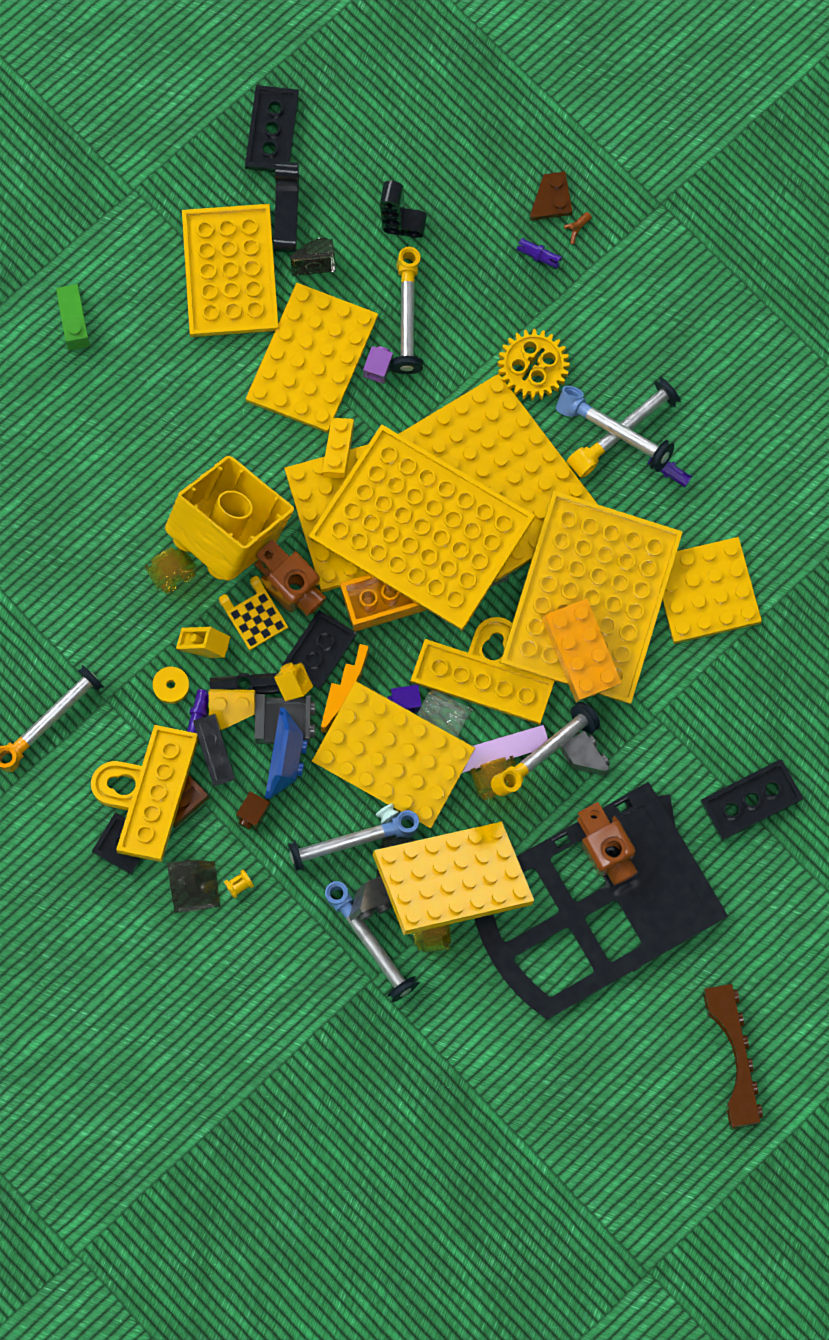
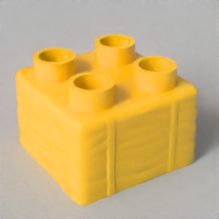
M226 456L192 484H189L179 492L166 522L165 531L173 538L174 544L179 549L191 552L203 562L213 577L231 581L258 560L256 554L272 539L275 542L278 541L294 511V507L231 456Z

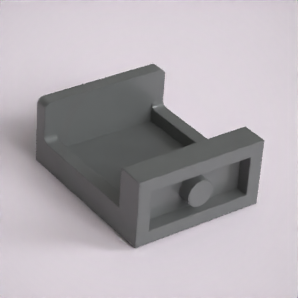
M256 694V744H274L280 707L287 710L302 731L304 740H308L307 745H310V738H315V724H311V715L315 716V702H311V695H306V698H295L285 701L284 698H265V694Z

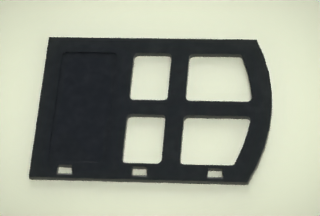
M649 782L602 808L610 824L612 823L613 816L620 821L633 844L635 855L632 862L638 871L636 875L616 886L612 884L608 875L603 876L606 881L605 887L578 902L574 901L554 868L551 858L572 845L582 842V839L586 837L580 824L576 822L516 856L523 873L530 869L536 870L559 910L556 915L508 942L502 940L494 914L475 918V924L482 943L501 977L518 997L546 1020L632 971L638 970L646 963L728 917V914ZM629 800L632 807L620 813L617 806ZM567 835L570 842L558 848L555 841ZM616 847L605 849L606 854L610 857L615 858L620 855V851ZM616 901L640 939L641 945L611 962L607 959L585 918L609 903ZM568 928L592 966L593 973L554 996H548L526 976L514 959L521 953Z

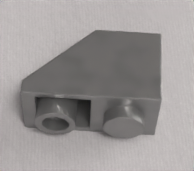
M585 731L561 746L560 751L572 769L602 776L607 775L609 772L608 766L610 763L604 754L600 755L596 749L598 745L592 735L588 736Z
M381 876L367 881L357 889L349 915L351 921L358 918L363 921L373 916L375 912L383 914L391 909V901Z

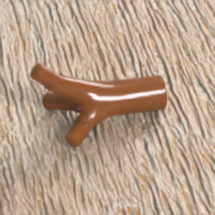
M585 212L575 222L564 225V229H573L570 244H575V238L580 229L592 219L588 212Z

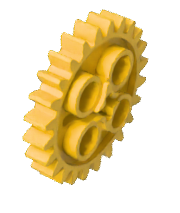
M533 329L532 335H529L527 330H524L523 337L516 333V340L508 338L509 346L503 344L502 350L504 352H499L501 360L498 361L497 366L501 369L498 370V374L501 376L505 375L502 378V382H509L507 385L508 389L515 388V396L519 392L523 393L522 399H525L527 394L531 396L532 401H534L535 395H539V398L543 400L544 393L551 397V389L558 392V384L564 385L565 379L563 377H568L569 372L565 369H569L570 363L565 361L569 359V354H563L566 347H558L560 339L553 342V334L544 337V330L540 335H537L536 329ZM532 347L535 349V352L529 354L524 349ZM544 349L545 351L538 358L537 365H534L532 367L528 378L526 380H523L522 378H524L526 374L529 372L530 364H534L540 350ZM546 358H551L554 360V363L548 365L545 364L543 360ZM521 365L524 369L522 371H515L513 367ZM540 376L543 381L536 383L532 378Z

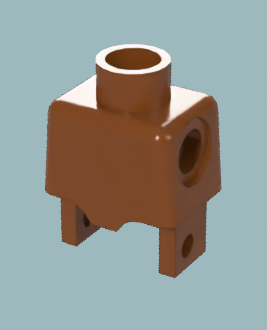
M272 539L256 554L259 560L254 566L264 575L261 577V581L264 583L265 589L287 611L294 612L300 608L308 617L326 600V597L318 589L320 576L296 551L291 556H288ZM295 584L300 586L301 589L293 590L289 586Z
M599 802L578 812L579 817L577 821L586 835L582 839L581 846L599 876L608 875L614 886L636 875L638 871L632 862L635 848L620 821L613 816L612 823L610 824ZM616 847L620 851V855L615 858L610 857L606 854L605 849Z

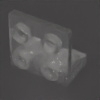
M431 690L428 692L418 716L458 738L465 721L470 718L473 709L440 692Z

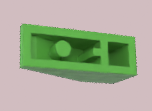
M78 284L56 288L68 351L90 347Z

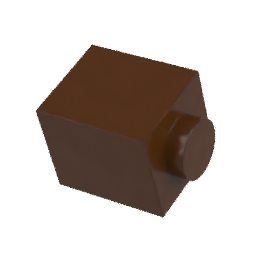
M250 791L236 813V817L239 820L238 824L248 830L251 827L257 830L271 808L270 802Z

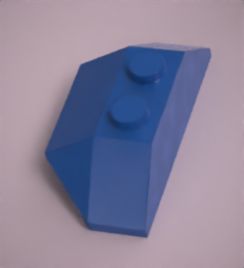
M280 707L265 794V799L271 800L295 783L298 776L302 777L304 763L300 762L301 754H306L308 740H304L302 731L287 710Z

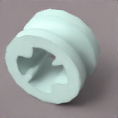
M393 803L376 813V816L381 818V824L390 822L391 818L399 814L398 811L393 809Z

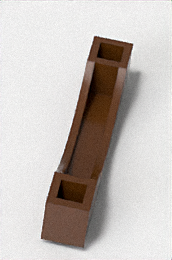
M732 984L706 988L703 991L707 1015L723 1030L731 1044L735 1057V1085L731 1098L726 1105L730 1130L758 1125L760 1119L763 1118L761 1105L756 1103L755 1095H758L756 1081L752 1082L750 1072H754L752 1059H747L746 1049H749L747 1036L742 1035L741 1026H744L742 1012L738 1013L736 1004L740 1003L737 989L733 990Z

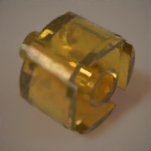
M173 547L152 558L151 562L153 564L151 566L147 563L144 566L157 590H162L165 594L176 589V583L182 580L188 582L196 577L195 571L197 567L189 553L181 549L174 550Z
M509 756V761H506V758L503 757L480 765L481 769H478L479 771L477 772L475 768L470 770L478 796L483 797L484 801L497 797L491 788L492 778L510 766L515 767L514 756ZM504 778V783L508 787V781Z
M450 924L415 932V946H418V950H421L422 953L450 950Z

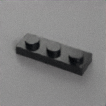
M216 714L193 720L213 786L235 780V773Z

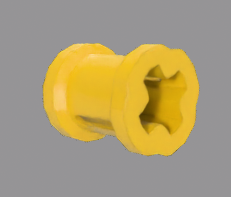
M243 869L233 879L224 881L225 886L234 899L245 889L254 887Z

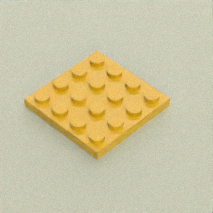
M739 537L676 552L662 599L673 644L761 624V616Z

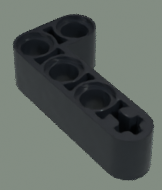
M276 162L274 252H296L299 166L298 162Z
M385 181L380 200L382 230L393 235L413 238L423 237L427 214L420 210L405 208L403 185L396 181Z

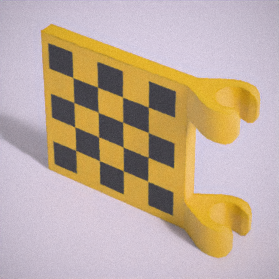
M258 576L250 579V584L257 594L234 607L226 594L219 597L221 606L229 616L249 651L288 628Z

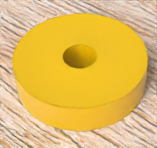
M165 667L154 676V693L164 703L176 704L182 701L189 692L188 677L184 671L177 667ZM173 682L175 687L170 689L167 687V684Z

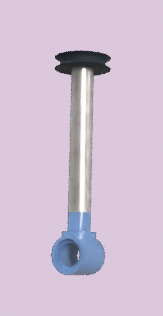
M564 386L562 388L556 405V410L560 414L569 417L581 415L652 457L650 468H655L656 472H660L666 466L673 454L674 443L669 444V441L665 440L658 446L588 405L580 389L573 386Z
M405 810L397 817L391 818V822L299 849L294 839L293 843L288 842L290 859L296 873L298 870H303L304 872L303 861L396 835L397 838H410L418 831L419 818L413 811ZM410 820L414 825L407 829L401 825V822Z
M339 881L330 883L325 890V896L329 905L336 912L343 914L394 987L387 997H392V1003L402 999L412 992L420 982H415L416 976L407 980L404 979L364 920L361 921L360 918L350 920L349 915L354 900L350 896L346 885ZM340 890L343 892V897L335 900L331 897L332 893Z

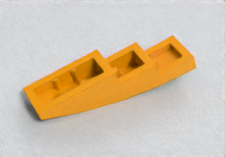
M360 644L355 665L345 664L341 685L331 683L321 724L322 732L326 733L329 730L355 681L359 682L369 654V646Z

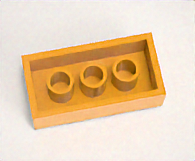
M371 575L340 583L341 593L354 632L427 610Z
M587 598L542 617L576 703L621 684Z

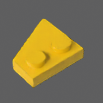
M210 689L208 692L209 715L216 714L221 730L255 714V690Z

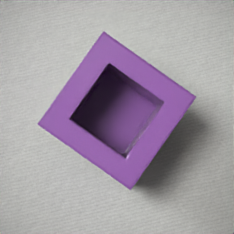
M372 346L363 369V377L385 384L392 365L393 353L385 347Z

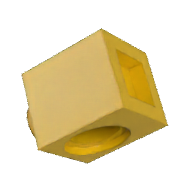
M293 663L285 664L274 677L285 701L302 697L313 687L302 663L295 665Z

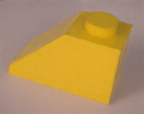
M212 627L181 628L176 649L208 658H225L230 636Z

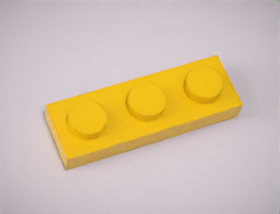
M331 419L322 470L323 477L346 478L355 425L354 419Z

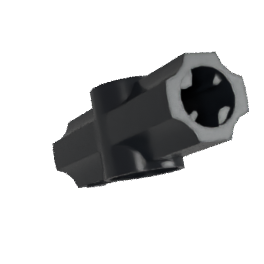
M241 673L237 676L210 678V689L242 690L239 688V684L247 681L251 686L246 690H255V695L280 693L274 678L278 673L254 675Z

